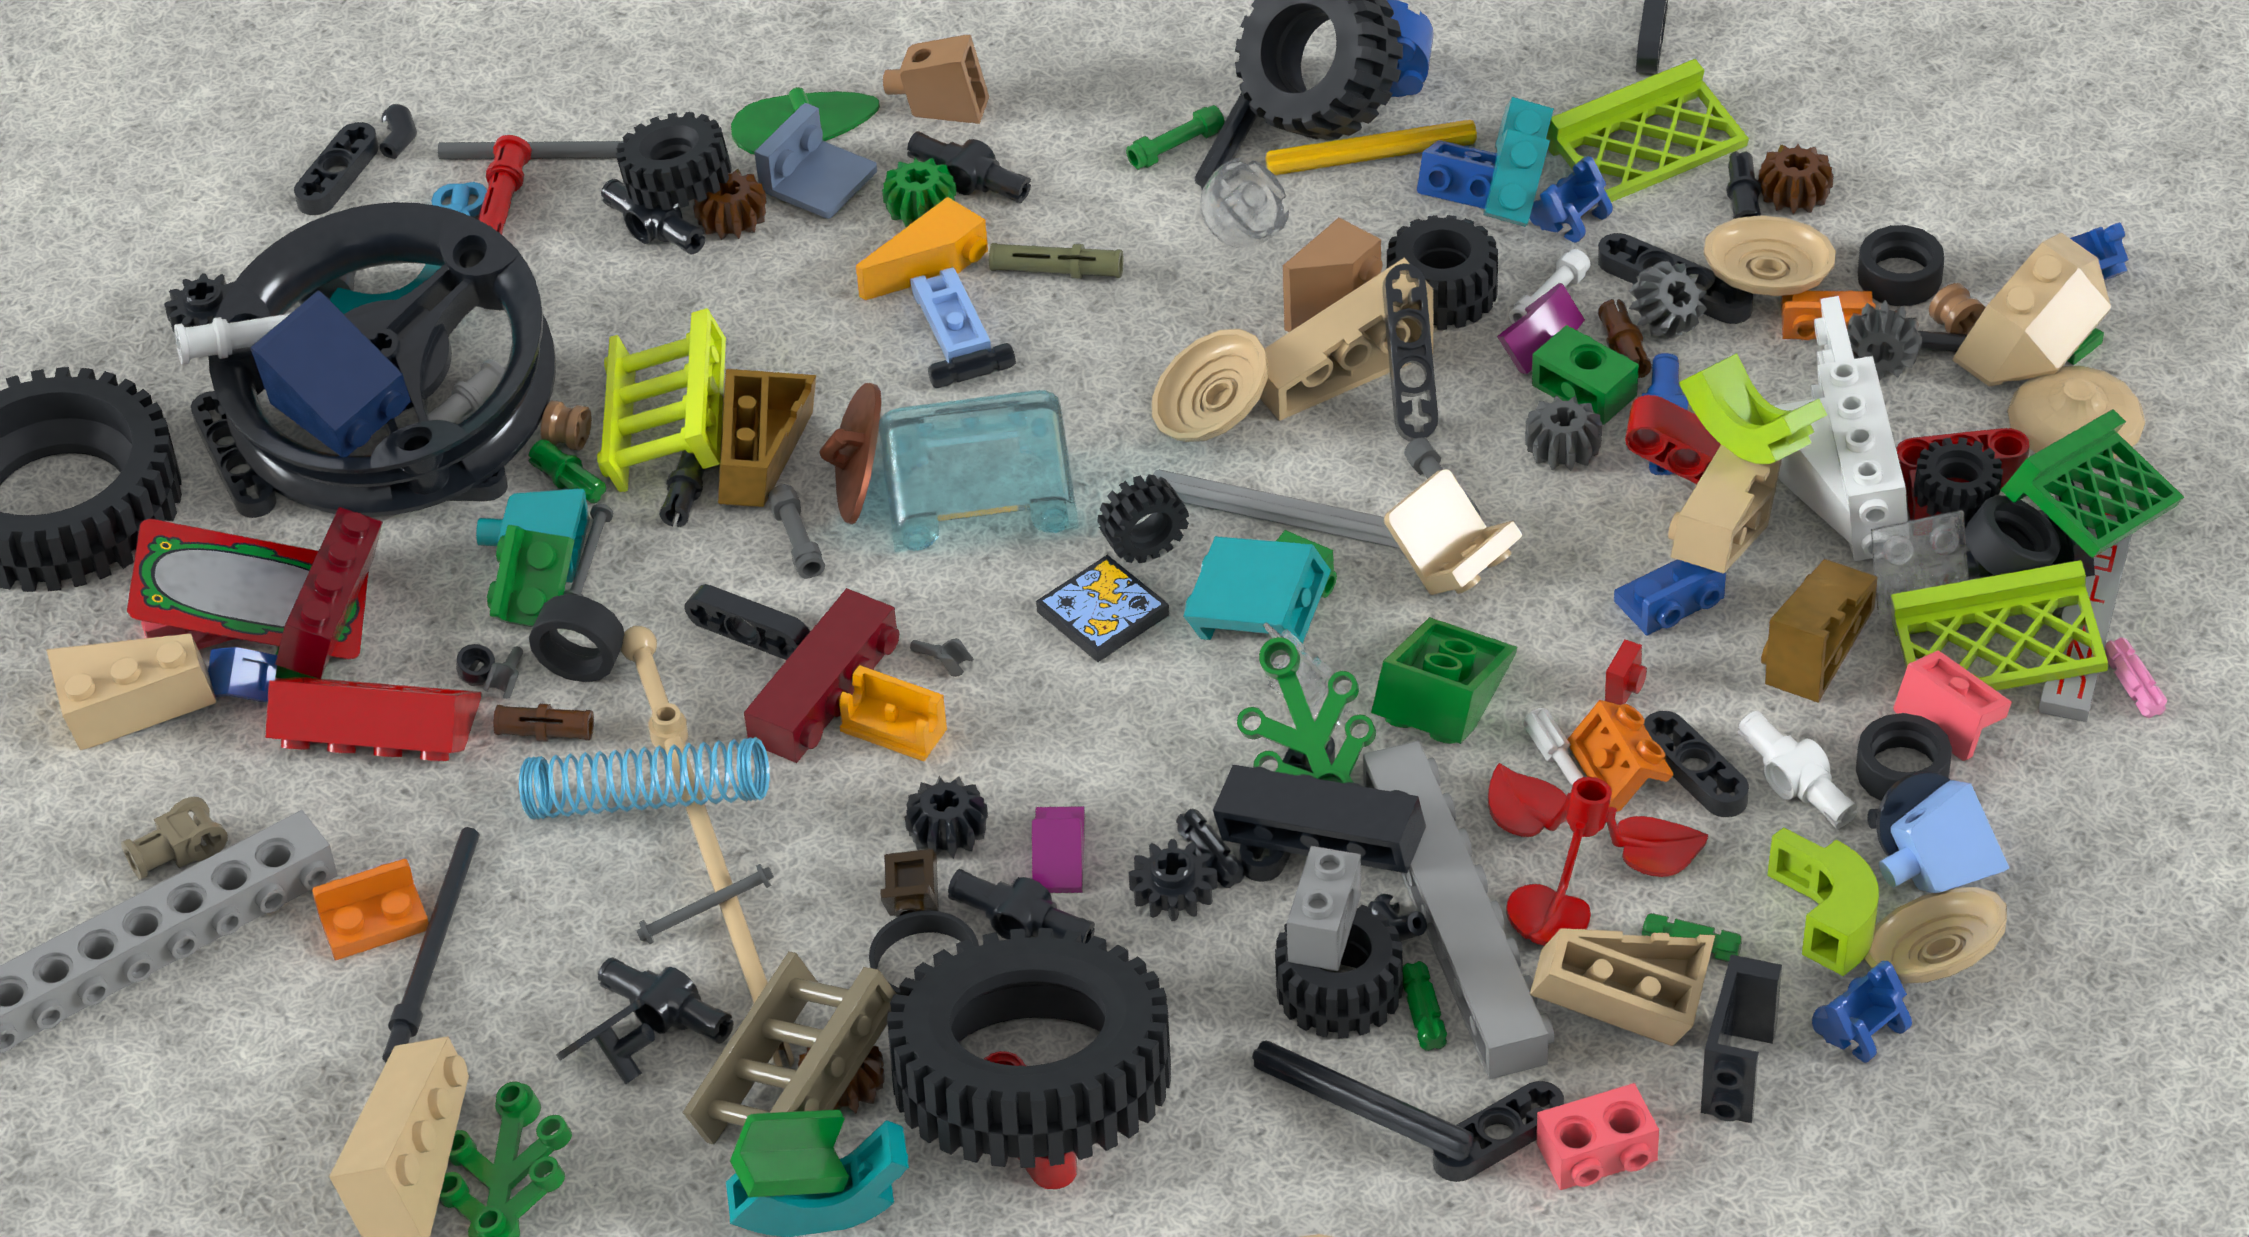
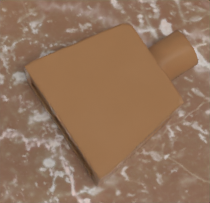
M960 35L912 44L907 49L901 68L887 69L883 75L885 93L887 95L906 94L911 113L915 117L980 124L989 99V93L971 35Z

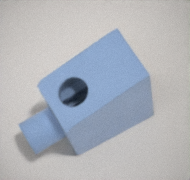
M1954 780L1943 784L1892 824L1891 834L1899 851L1879 861L1880 871L1891 887L1895 888L1912 878L1919 890L1930 893H1941L2009 869L1972 784Z

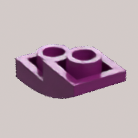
M1558 283L1526 307L1525 311L1527 314L1497 336L1520 373L1528 374L1532 370L1533 353L1564 326L1568 325L1577 330L1585 321L1562 283Z

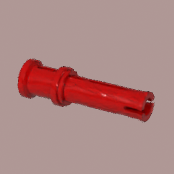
M503 135L494 143L493 153L495 158L494 162L490 163L486 170L485 178L489 186L478 219L501 235L513 194L521 188L524 182L523 167L529 162L532 155L530 144L514 135Z

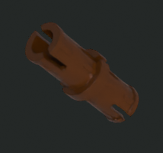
M1614 299L1605 301L1598 309V316L1608 333L1609 338L1606 339L1608 347L1639 364L1638 378L1647 376L1652 369V364L1641 344L1643 336L1639 327L1632 323L1625 303L1622 300L1618 299L1616 302L1618 309Z
M540 703L537 708L497 705L493 719L494 733L496 735L536 736L537 741L548 742L549 737L591 740L594 730V713L592 710L552 709L551 704Z

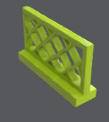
M1696 58L1553 116L1546 137L1547 140H1550L1548 151L1553 156L1561 154L1571 169L1585 157L1578 155L1574 148L1581 145L1600 148L1597 159H1594L1600 173L1623 178L1621 184L1605 190L1611 202L1748 146L1749 138L1703 81L1704 69ZM1699 97L1707 107V112L1703 114L1682 109V105ZM1654 115L1672 118L1670 129L1646 124V119ZM1678 120L1701 125L1700 136L1675 131ZM1709 127L1725 131L1730 139L1720 142L1705 138V134ZM1624 130L1636 133L1634 143L1630 144L1610 139V133ZM1645 135L1665 140L1664 150L1659 151L1638 146L1641 136ZM1671 142L1696 148L1695 153L1687 157L1668 152ZM1605 150L1628 155L1627 166L1602 161ZM1635 157L1659 163L1658 169L1650 172L1634 169L1632 165Z
M2081 560L1891 594L1892 625L1895 636H1898L1906 669L1909 663L1916 661L1915 657L1920 659L1938 650L1941 652L1945 645L1951 642L1969 651L1959 663L1964 669L1967 670L1977 657L1998 666L1990 676H1976L1996 691L2108 671V660L2086 589V574ZM2077 604L2081 612L2072 625L2052 615L2056 608ZM2022 614L2035 619L2025 633L2004 624L2008 617ZM1979 623L1987 628L1977 642L1956 631L1961 625ZM2044 624L2064 634L2054 649L2034 639V636ZM2084 625H2085L2086 632L2083 631V630H2081ZM1930 631L1940 637L1928 651L1911 642L1909 634ZM1996 633L2016 643L2006 657L1986 648V645ZM2074 639L2090 647L2093 657L2074 660L2063 654V652ZM2025 648L2046 658L2040 667L2029 669L2017 664L2015 661Z

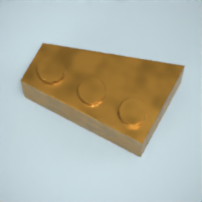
M726 369L722 411L718 504L765 506L769 492L775 487L813 413L817 375Z
M1824 559L1811 574H1808L1804 582L1770 618L1769 636L1761 656V663L1766 665L1765 684L1819 703L1875 608L1878 577Z

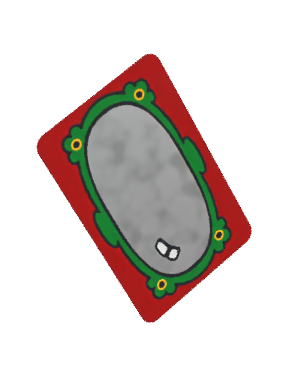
M147 519L140 524L127 613L130 617L139 621L280 647L285 623L318 551L166 521ZM368 574L331 655L333 657L355 659L360 654Z

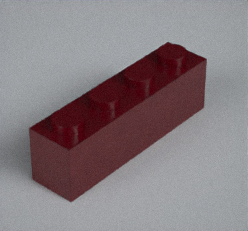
M338 507L285 623L275 665L314 678H322L373 562L383 521Z
M846 588L744 711L747 737H757L762 741L766 751L795 763L801 759L808 749H814L822 738L823 730L834 717L841 716L840 697L842 692L853 695V673L857 667L861 665L874 670V667L884 655H890L895 650L900 635L896 624L895 607Z

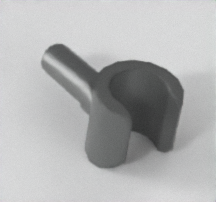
M957 638L951 639L943 645H933L918 640H913L910 644L911 651L939 659L953 677L963 674L964 671L959 665L961 662L974 660L961 640Z
M518 646L513 647L505 662L492 664L484 685L485 691L488 692L489 688H497L505 692L503 698L508 699L511 697L519 675L515 668L523 655L522 648Z

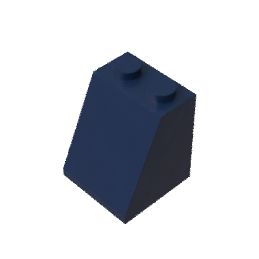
M320 291L314 293L250 347L270 404L341 457H347L358 447L365 445L376 431L390 419L400 415L411 402L403 374Z

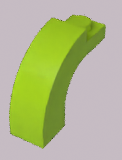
M1737 353L1679 382L1690 406L1708 432L1736 456L1755 464L1777 462L1811 444L1809 435L1815 432L1811 424L1827 416L1819 398L1789 411L1781 410L1771 405L1753 385Z
M1783 827L1772 835L1767 876L1800 892L1819 904L1806 914L1802 955L1844 976L1866 957L1872 946L1879 900V887L1875 874L1857 852L1837 839L1823 848Z

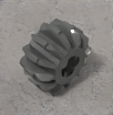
M1669 261L1659 262L1653 268L1648 267L1641 271L1639 276H1637L1638 282L1633 284L1629 290L1637 299L1632 302L1629 309L1639 311L1641 315L1637 325L1645 326L1649 324L1651 336L1664 334L1667 339L1676 338L1682 335L1683 332L1687 333L1699 324L1698 317L1702 316L1707 310L1699 301L1707 291L1697 289L1695 285L1699 274L1687 276L1685 263H1677L1672 266Z
M1886 300L1881 304L1879 310H1876L1867 303L1862 308L1861 314L1853 313L1849 319L1847 329L1854 359L1873 356L1879 381L1884 377L1886 371L1891 372L1898 378L1903 373L1904 367L1912 368L1916 362L1918 350L1921 349L1922 345L1921 333L1918 332L1919 324L1917 318H1905L1906 311L1904 306L1895 311L1889 310Z
M1556 395L1552 403L1539 401L1536 410L1529 412L1526 419L1525 445L1527 446V452L1533 453L1536 463L1548 461L1551 470H1554L1559 464H1565L1572 471L1575 462L1588 466L1590 458L1599 453L1602 442V422L1600 421V415L1594 413L1591 403L1579 405L1575 396L1569 401H1562Z

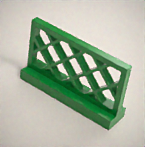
M2114 409L2028 457L2001 489L2013 503L2028 496L2091 558H2094L2175 508L2184 498L2169 481L2117 433L2126 421ZM2113 453L2116 454L2124 463L2116 461L2114 459ZM2092 467L2104 471L2105 477L2094 473ZM2120 478L2131 481L2132 486L2121 483ZM2071 480L2081 483L2084 489L2073 486ZM2147 487L2151 488L2157 495L2149 493ZM2099 490L2109 493L2111 499L2101 496ZM2050 493L2060 496L2062 502L2057 501ZM2126 500L2137 503L2139 509L2127 505ZM2077 503L2088 506L2090 512L2079 509ZM2105 513L2116 516L2118 522L2107 519ZM2084 526L2095 529L2097 538L2094 535H2092Z

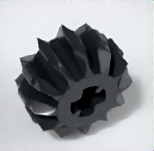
M939 776L936 784L929 785L921 782L918 793L908 795L906 816L904 817L906 831H909V836L912 837L917 850L933 849L936 856L942 850H947L954 859L957 848L961 847L972 852L975 840L984 839L987 830L988 808L987 804L984 803V798L980 797L976 784L964 786L960 776L951 783L944 782Z

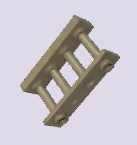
M788 951L682 1113L705 1142L714 1145L728 1123L744 1126L745 1120L750 1114L833 1110L887 1026L888 1012H891L890 1002L896 992L880 970L863 967L850 989L818 983L798 954ZM807 1002L837 1008L824 1029L794 1023ZM781 1042L811 1048L797 1070L767 1064ZM755 1082L784 1089L770 1111L741 1105Z

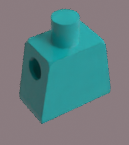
M566 489L514 493L508 498L503 519H478L476 528L477 544L479 546H497L500 537L506 534L508 524L519 526L524 530L570 537L575 541L566 582L573 583L590 521L585 490Z

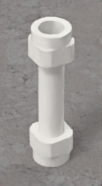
M1572 249L1563 254L1556 262V272L1531 297L1523 295L1514 304V308L1509 313L1511 323H1515L1527 314L1525 308L1558 283H1562L1564 287L1569 283L1578 284L1586 276V272L1591 266L1587 255L1578 249Z

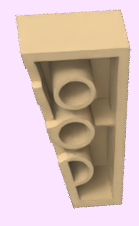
M1405 258L1264 348L1267 354L1268 379L1260 399L1279 421L1390 373L1382 287L1386 275L1393 267L1403 263L1410 264ZM1400 274L1399 280L1392 284L1393 289L1401 290L1403 304L1400 307L1393 306L1394 312L1407 308L1419 310L1418 304L1409 306L1408 293L1412 288L1416 287L1415 282H1408L1406 275ZM1426 282L1433 354V288ZM1401 319L1396 324V333L1400 340L1411 343L1419 339L1421 333L1420 326L1413 319Z

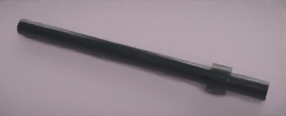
M465 827L460 832L401 1003L394 1007L388 1023L391 1033L382 1056L385 1063L394 1046L408 1044L410 1037H414L418 1033L423 1018L420 1008L480 837L479 832L474 828Z

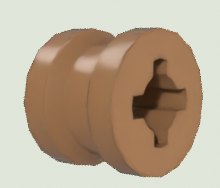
M1953 283L1941 289L1934 296L1928 311L1930 317L1935 322L1945 325L1947 333L1969 334L1986 307L1979 300L1972 299L1970 292L1962 284Z
M551 400L546 406L542 417L541 439L548 440L554 446L559 443H565L569 449L581 451L591 431V410L589 407L581 405L567 408L563 402Z

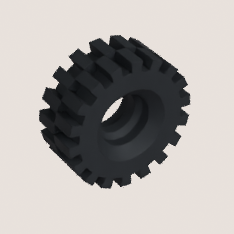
M677 112L670 113L668 118L660 120L657 116L650 119L651 124L647 126L641 123L634 127L635 134L627 132L622 137L624 143H618L616 148L618 152L616 153L618 165L629 199L632 198L633 202L637 205L644 203L648 209H654L657 205H661L662 210H670L672 204H679L680 208L690 206L688 201L693 199L701 202L707 199L705 193L711 192L715 194L720 190L719 183L726 184L729 180L728 173L732 171L724 136L718 122L715 119L710 121L709 116L704 114L695 118L694 112H685L683 117H678Z

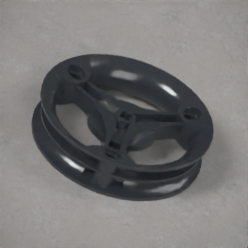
M378 203L349 208L311 221L291 231L258 255L232 284L215 318L221 317V319H226L227 323L284 315L302 298L317 288L337 278L366 268L401 263L441 266V268L421 285L397 300H381L367 303L344 314L403 374L411 402L403 411L414 407L419 421L418 423L398 429L395 419H390L383 425L389 435L376 446L372 455L341 457L337 454L315 450L300 444L276 428L265 415L257 395L265 388L250 347L232 350V355H228V358L220 359L218 355L208 356L209 373L213 388L227 416L231 435L239 453L247 465L253 469L254 473L273 485L276 492L309 508L336 514L338 507L368 517L418 511L458 497L496 474L511 461L537 429L545 408L551 399L556 375V355L550 328L543 314L536 280L525 259L503 235L480 220L456 210L421 203ZM476 306L489 310H505L511 327L512 347L506 369L497 387L478 410L458 425L444 420H429L427 398L444 381L451 364L452 351L448 338L449 335Z

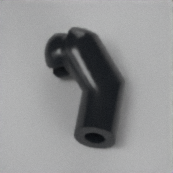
M401 104L390 105L383 111L381 116L382 122H388L389 125L386 128L391 130V133L382 141L379 149L385 157L396 159L417 135L410 110Z

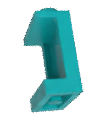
M1215 536L1208 554L1202 561L1201 572L1194 590L1186 601L1183 617L1199 638L1203 640H1211L1215 629L1273 634L1275 638L1282 637L1290 640L1296 649L1300 651L1331 569L1313 544Z

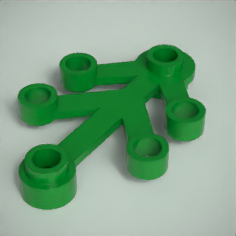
M1282 637L1268 640L1260 650L1259 661L1264 672L1270 678L1278 680L1296 729L1266 717L1256 707L1243 709L1237 717V726L1242 735L1248 739L1255 740L1263 737L1306 755L1313 773L1284 763L1281 757L1274 751H1263L1258 754L1254 760L1253 767H1261L1265 761L1275 760L1278 763L1275 772L1292 775L1306 774L1317 779L1339 783L1353 782L1350 774L1362 748L1370 745L1376 737V729L1372 720L1361 714L1349 718L1345 725L1347 737L1332 765L1325 748L1346 703L1352 702L1358 696L1359 685L1356 678L1347 671H1338L1330 677L1328 681L1329 692L1314 721L1296 674L1300 667V655L1295 645L1290 640ZM1287 655L1290 657L1289 664L1282 669L1273 667V661L1277 656ZM1342 680H1348L1352 683L1350 691L1346 694L1335 692L1337 683ZM1251 716L1261 718V724L1255 730L1244 728L1245 721ZM1358 724L1369 726V731L1363 738L1352 736V730Z
M517 1081L509 1082L503 1085L496 1094L495 1108L502 1120L494 1164L477 1151L476 1144L466 1131H455L449 1162L452 1165L464 1167L489 1189L487 1205L485 1206L469 1194L470 1189L459 1173H445L439 1200L445 1207L455 1208L471 1222L468 1228V1237H519V1218L544 1195L558 1189L565 1180V1172L557 1160L549 1156L554 1151L565 1147L572 1137V1131L562 1116L550 1115L541 1120L536 1128L538 1139L518 1156L522 1128L534 1122L541 1111L539 1099L527 1084ZM529 1174L532 1181L510 1199L512 1189Z

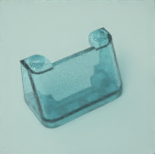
M1035 390L901 407L888 411L879 420L882 466L895 552L919 551L934 544L939 535V521L1030 510L1033 525L1038 530L1046 533L1078 529L1077 509L1062 408L1059 398L1054 393L1046 390Z

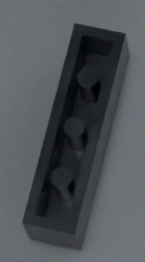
M1232 765L1213 809L1222 841L1308 856L1311 846L1361 854L1362 866L1408 873L1426 828L1418 796L1410 795L1400 790L1385 791L1363 787L1353 782L1339 783L1321 780L1306 774L1292 775L1274 772L1264 767L1251 768Z

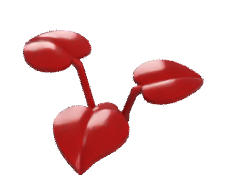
M1499 763L1492 774L1489 784L1488 808L1490 815L1503 830L1521 837H1533L1538 835L1544 827L1550 831H1555L1561 823L1567 820L1570 829L1574 832L1557 891L1541 884H1528L1514 890L1507 901L1506 915L1513 928L1523 938L1530 939L1533 943L1543 946L1561 928L1587 930L1589 926L1591 912L1586 901L1574 896L1565 895L1582 837L1596 835L1607 823L1612 844L1616 847H1624L1622 858L1629 867L1646 875L1668 877L1681 872L1693 861L1706 845L1708 834L1681 824L1647 816L1628 817L1621 820L1617 825L1615 820L1617 809L1609 807L1612 790L1605 781L1596 777L1577 779L1572 785L1571 793H1568L1566 796L1561 789L1549 782L1517 773Z

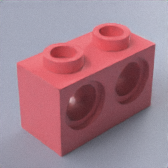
M1635 1083L1537 1112V1145L1560 1190L1576 1185L1581 1187L1589 1186L1596 1183L1602 1177L1625 1170L1630 1172L1638 1171L1649 1163L1658 1161L1659 1128Z

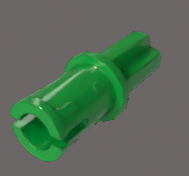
M545 439L539 440L531 447L528 454L530 457L528 459L529 463L550 476L556 487L563 489L565 486L569 489H584L587 501L591 504L600 501L601 495L606 492V484L584 469L582 461L577 456L563 453Z

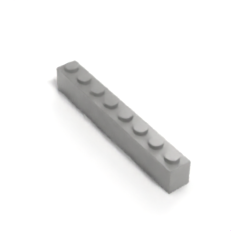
M1419 740L1363 754L1364 787L1385 791L1400 790L1419 797L1426 828L1408 873H1401L1416 910L1421 912L1426 918L1427 936L1489 1080L1548 1065V1044L1554 1043V1031L1551 1020L1547 1013H1539L1536 1006L1537 997L1530 995L1533 980L1530 975H1522L1519 968L1521 966L1520 953L1516 941L1513 937L1506 939L1503 932L1504 919L1500 905L1496 900L1490 902L1487 896L1488 884L1484 869L1481 864L1474 865L1472 862V848L1468 833L1465 828H1457L1455 823V806L1449 793L1442 794L1439 787L1441 783L1440 774L1435 759L1433 757L1426 758Z

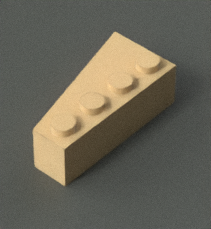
M449 1036L394 1046L329 1176L361 1237H430L469 1078L465 1060L457 1054Z

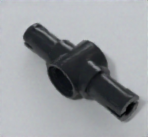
M916 131L908 142L907 156L909 158L915 159L916 157L918 161L922 162L933 158L936 165H947L948 172L953 176V182L956 184V192L959 194L970 195L975 189L984 193L991 190L1020 204L1030 192V177L1001 167L992 149L980 140L969 139L963 145L954 142L946 144L920 131Z
M611 179L604 184L601 190V196L604 198L602 199L603 203L623 213L629 232L643 244H648L657 238L662 242H672L688 254H696L703 248L705 244L704 231L683 220L678 204H672L670 210H662L661 205H657L654 209H648L644 203L637 205L633 202L632 198L629 199L624 183L618 179Z
M958 869L950 881L948 898L986 912V918L990 919L992 928L1006 940L1011 939L1010 930L1024 928L1025 938H1030L1031 936L1038 937L1039 928L1053 929L1054 938L1063 939L1067 930L1081 932V943L1085 944L1094 936L1095 923L1093 921L1079 918L1057 909V904L1052 902L1051 894L1047 888L1034 879L1018 877L1011 885L1002 881L996 885L973 876L962 869Z
M611 957L601 965L598 971V980L601 981L599 983L601 987L629 999L630 1004L642 998L645 1004L636 1009L634 1014L642 1024H648L653 1031L659 1034L666 1033L671 1026L680 1030L689 1028L720 1044L727 1040L733 1030L732 1015L701 1001L696 985L685 973L677 968L666 967L658 975L649 970L641 972Z

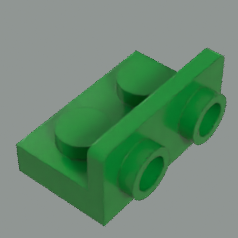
M508 524L506 534L500 537L497 544L496 559L499 563L496 581L490 584L487 594V606L490 609V616L501 622L533 627L544 603L554 596L564 595L575 540L566 536L524 530L519 526Z

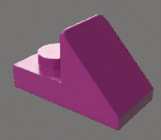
M1085 806L1036 807L1035 819L1032 820V879L1041 883L1047 888L1049 893H1083Z

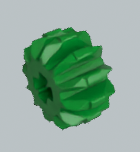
M915 157L913 163L909 164L898 162L897 169L887 171L886 179L883 183L884 189H882L883 203H886V209H888L892 220L901 219L905 227H908L945 198L949 197L955 201L956 184L953 182V176L948 172L947 165H936L933 158L925 162H919Z

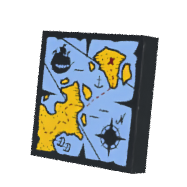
M1109 555L1104 556L1036 601L1037 613L1097 662L1103 660L1169 616V604Z

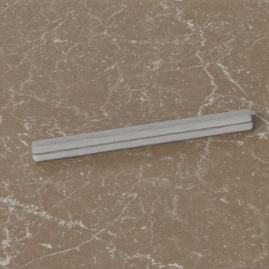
M1160 469L1156 470L1153 474L1157 479L1160 477L1166 479L1183 503L1400 549L1386 527L1384 517Z

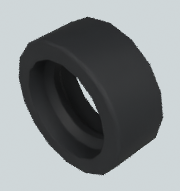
M1890 225L1880 228L1868 235L1859 249L1858 283L1864 291H1872V298L1880 303H1883L1885 300L1888 305L1913 306L1923 303L1934 296L1942 284L1944 269L1943 247L1935 236L1923 229L1908 225ZM1890 258H1905L1916 261L1925 268L1913 273H1895L1885 270L1877 265V263Z
M1995 495L1987 499L1968 522L1964 532L1966 545L1973 557L1995 576L2051 566L2061 549L2056 530L2041 512L2022 500L2013 503L2005 495ZM2006 535L2013 538L2019 545L2012 542Z
M567 594L554 596L544 603L529 635L531 651L539 663L552 673L568 680L593 682L599 681L611 673L621 651L625 634L623 625L616 615L604 605L584 596ZM557 629L572 630L582 634L591 640L597 648L582 647L570 642Z
M1913 714L1885 715L1872 721L1861 733L1857 749L1856 773L1860 785L1870 796L1882 801L1887 791L1898 780L1909 774L1934 772L1948 778L1952 756V747L1948 735L1938 724ZM1903 747L1915 749L1925 754L1933 763L1931 766L1920 771L1901 772L1882 765L1875 756L1890 748Z

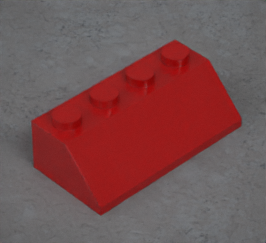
M307 677L269 680L265 738L281 739V748L307 750L310 749V742L327 743V751L334 753H356L357 745L374 747L373 755L402 757L403 749L420 751V759L449 761V753L465 750L481 700V691Z

